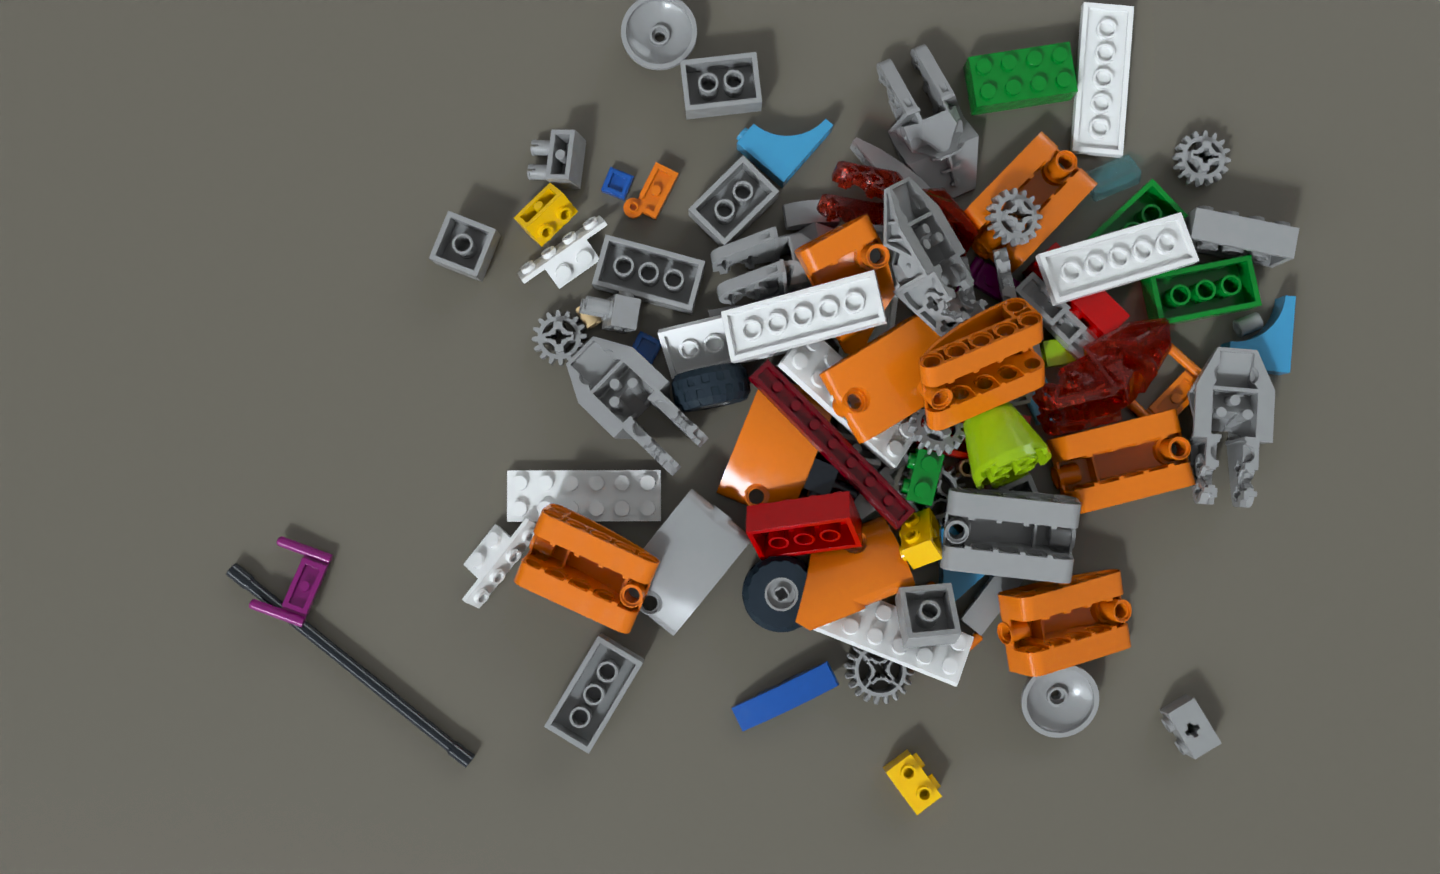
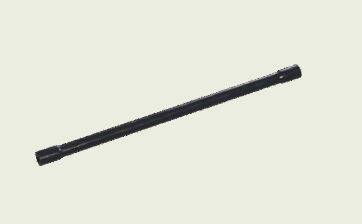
M235 563L229 568L226 575L240 587L249 591L260 601L282 608L283 602L256 581L254 576L239 564ZM305 621L303 627L288 623L446 750L448 755L466 768L473 760L475 755L458 741L453 740L310 623Z

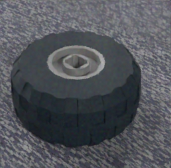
M725 363L677 374L671 383L675 406L681 412H693L747 400L751 390L746 368L741 363Z
M783 555L768 557L752 566L743 582L742 599L748 615L757 625L772 632H790L802 627L795 620L803 594L808 565L796 557Z

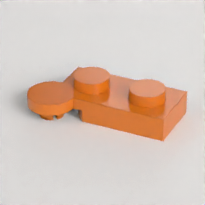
M656 162L640 192L639 198H630L624 203L625 215L636 219L645 214L656 220L679 177V173Z

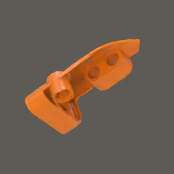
M867 214L842 224L794 250L812 286L874 270L879 284L884 311L895 295L893 292L895 287L888 263L890 260L889 250L883 246ZM877 248L880 251V259L876 263H872L870 252ZM875 327L836 337L843 352L851 354L867 344Z
M882 516L862 524V547L811 553L803 594L795 620L796 623L811 631L859 612L869 604L895 595L899 587L915 586L909 565L900 555V545Z

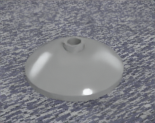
M637 0L630 6L623 18L621 38L627 54L637 64L651 70H668L680 65V60H686L692 53L697 41V24L693 13L681 0ZM662 35L664 40L659 42L656 40V37Z
M1078 665L1043 676H1030L1021 693V710L1029 725L1040 734L1054 738L1068 737L1082 731L1095 717L1099 706V690L1091 675ZM1058 690L1057 695L1051 696L1053 691Z

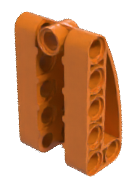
M1041 131L967 207L953 225L972 242V248L977 255L984 259L989 258L994 264L993 250L1006 247L1012 274L1098 183L1082 168L1079 169L1077 167L1078 161L1074 153L1068 150L1060 151L1058 146ZM1013 188H1017L1018 193L1026 190L1027 198L1034 196L1033 205L1041 206L1036 210L1037 214L1043 215V218L1037 221L1042 226L1041 229L1035 231L1037 236L1029 240L1028 243L1019 244L1015 247H1011L1010 242L1002 245L1001 237L994 239V229H987L991 225V221L985 220V217L991 214L986 209L987 206L992 204L991 199L999 195L1000 192L1006 189L1009 191Z
M1010 298L972 316L943 335L919 358L921 381L918 384V391L923 396L926 423L931 430L940 431L1044 386L1045 362L1033 349V346L1043 340L1042 315L1026 300Z
M916 314L898 323L819 374L828 392L834 397L832 402L834 412L838 416L847 419V424L859 444L870 440L924 407L923 396L918 391V384L921 381L919 358L941 337Z
M793 384L830 422L832 415L799 385ZM759 390L756 392L716 492L747 506L757 505L749 500V493L755 489L763 493L761 503L798 499L818 452Z
M1176 409L1047 440L1048 448L1052 454V481L1055 487L1060 490L1061 495L1075 497L1082 503L1080 514L1196 484L1191 463L1188 460L1191 445L1186 438L1182 437V429ZM1173 443L1177 447V453L1175 455L1171 451V446Z
M551 503L547 505L540 513L533 531L535 534L529 546L530 550L522 558L514 582L522 588L613 630L625 634L630 633L643 601L648 595V589L660 563L659 559L630 540L581 514L558 504ZM629 588H635L639 592L640 597L635 598L631 596Z
M1118 569L1072 575L1071 583L1066 584L1041 581L997 593L1002 621L998 624L997 633L1000 641L1006 647L1010 672L1031 677L1043 676L1131 647L1129 627L1126 621L1131 617L1132 608L1127 600L1121 598L1124 592L1121 571Z

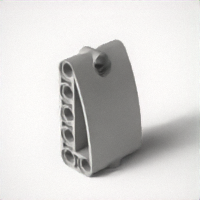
M949 488L940 568L975 574L1054 583H1071L1074 564L1072 549L1075 545L1076 528L1079 526L1082 503L1077 498L1066 495L997 489ZM954 524H960L964 527L963 531L958 535H953L949 532L950 527Z
M693 489L688 492L643 548L659 559L660 563L647 595L657 599V607L649 610L642 604L640 610L672 636L676 634L750 543V539L743 529L736 525L728 515L715 505L710 504ZM629 588L631 596L635 598L640 597L639 592L635 588Z

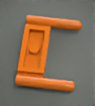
M1173 343L1166 344L1164 349L1186 370L1147 409H1144L1126 391H1121L1118 394V399L1138 417L1176 409L1179 415L1189 405L1187 393L1202 369Z

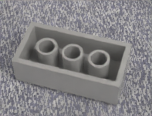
M1204 205L1188 212V217L1184 219L1196 253L1226 259L1251 255L1253 264L1271 268L1294 259L1300 228L1290 226L1289 222L1275 221L1272 223L1265 221V218L1261 216H1249L1247 218L1239 216V213L1236 211H1223L1222 213L1214 211L1213 207Z
M605 234L592 285L597 290L612 294H619V291L634 293V298L641 299L642 302L693 315L706 264L704 260Z
M600 633L544 727L589 754L645 659Z

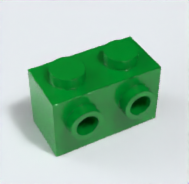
M918 448L914 449V453H910L907 461V468H910L908 477L903 479L900 493H903L902 497L906 501L932 506L944 454L938 456L936 452H932L929 455L927 450H919Z

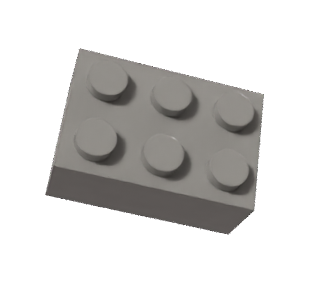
M756 52L680 60L686 120L762 110Z
M742 156L688 209L689 216L721 247L734 242L778 199L779 190L751 162Z

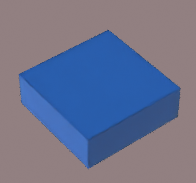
M610 167L601 191L625 201L634 176Z
M640 331L632 347L652 365L662 346L660 340Z

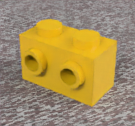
M549 183L514 219L542 247L578 211L563 192L552 183Z
M930 507L916 513L914 512L901 525V530H899L901 546H899L900 555L904 561L909 562L913 570L942 559L940 523Z
M906 749L886 764L883 769L916 815H918L942 797L937 790L941 785L932 773L927 776L922 770L925 764L918 754L914 753L911 755L908 749Z

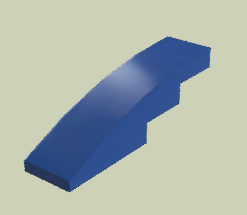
M828 661L787 678L778 685L759 692L756 696L734 705L731 709L742 731H745L837 687L839 682Z

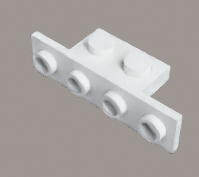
M600 215L587 219L583 223L582 228L576 232L572 231L562 238L561 243L555 247L550 246L541 253L542 256L534 262L532 260L526 262L520 268L521 271L517 273L525 284L540 272L546 270L559 289L598 262L599 257L587 239L606 227L607 223Z
M525 518L512 536L496 524L492 527L463 564L478 578L462 598L464 602L480 609L489 599L494 589L504 580L505 575L519 561L521 555L530 545L535 534L533 532L536 526L535 522Z

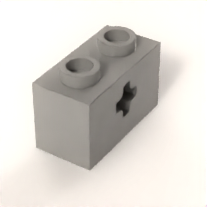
M1185 694L1160 709L1164 717L1161 721L1168 732H1173L1177 739L1175 745L1183 755L1186 754L1193 759H1197L1222 744L1194 697Z

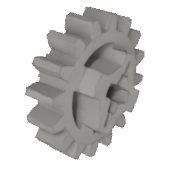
M1207 130L1200 133V136L1195 131L1190 134V137H1184L1181 140L1182 144L1179 143L1175 147V150L1179 153L1172 156L1173 160L1178 161V164L1173 166V169L1181 170L1178 178L1186 176L1187 185L1195 181L1196 187L1203 185V182L1207 187L1213 184V181H1219L1222 178L1221 174L1229 170L1224 165L1231 162L1230 158L1225 157L1230 148L1223 149L1222 145L1225 143V140L1223 139L1218 142L1216 140V133L1208 137ZM1196 144L1194 150L1188 151L1191 145ZM1215 166V169L1213 170V172L1210 173V174H1207V171H1209V168Z
M1017 188L1009 191L1006 189L991 199L992 204L986 207L991 212L990 215L985 217V220L991 221V225L987 229H994L995 234L993 238L1001 237L1002 245L1009 242L1011 247L1026 244L1037 236L1035 231L1042 227L1037 221L1042 219L1043 215L1037 214L1036 211L1041 206L1033 205L1032 202L1035 197L1027 198L1026 190L1018 193Z
M556 310V316L554 317L547 312L546 321L541 318L538 319L541 324L540 328L533 327V330L538 333V336L532 337V341L538 343L534 350L536 352L543 351L540 358L544 360L549 357V364L553 365L558 360L559 365L564 366V360L569 361L585 345L582 343V340L588 339V335L581 332L586 327L584 324L577 325L580 321L579 317L576 316L571 319L569 311L562 316L561 311ZM564 322L572 325L576 332L567 331ZM553 324V328L548 333H545L546 329ZM560 332L566 337V339H562L561 344L554 340V338L559 336ZM572 343H575L573 349L567 353L566 349ZM544 344L553 345L556 354L549 352Z
M924 407L913 413L908 422L910 423L908 432L914 433L911 441H919L918 449L926 447L927 454L929 455L933 450L936 451L938 456H941L944 450L949 455L954 448L958 449L965 438L963 423H958L940 431L931 430L926 423ZM922 419H924V422H923V425H924V426H923V427H921V420H922Z

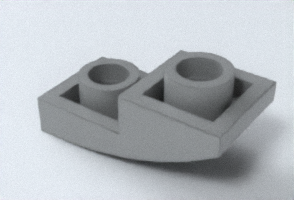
M836 199L806 200L782 206L786 230H801L813 222L828 227H836L840 223Z

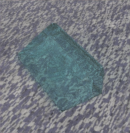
M1129 154L1086 172L1098 183L1090 192L1094 201H1099L1137 185L1141 180V169Z

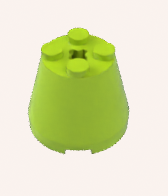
M1010 402L967 419L963 423L971 475L976 488L979 490L984 488V485L991 484L992 488H997L1029 475L1028 472L1034 469L1037 463L1040 466L1045 465L1052 457L1047 444Z

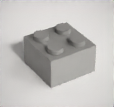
M448 211L429 259L437 265L483 282L501 235L492 227Z
M952 583L899 587L895 596V603L903 648L955 644L961 635Z

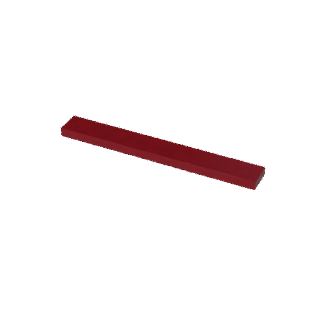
M768 359L748 378L895 530L899 529L916 511Z

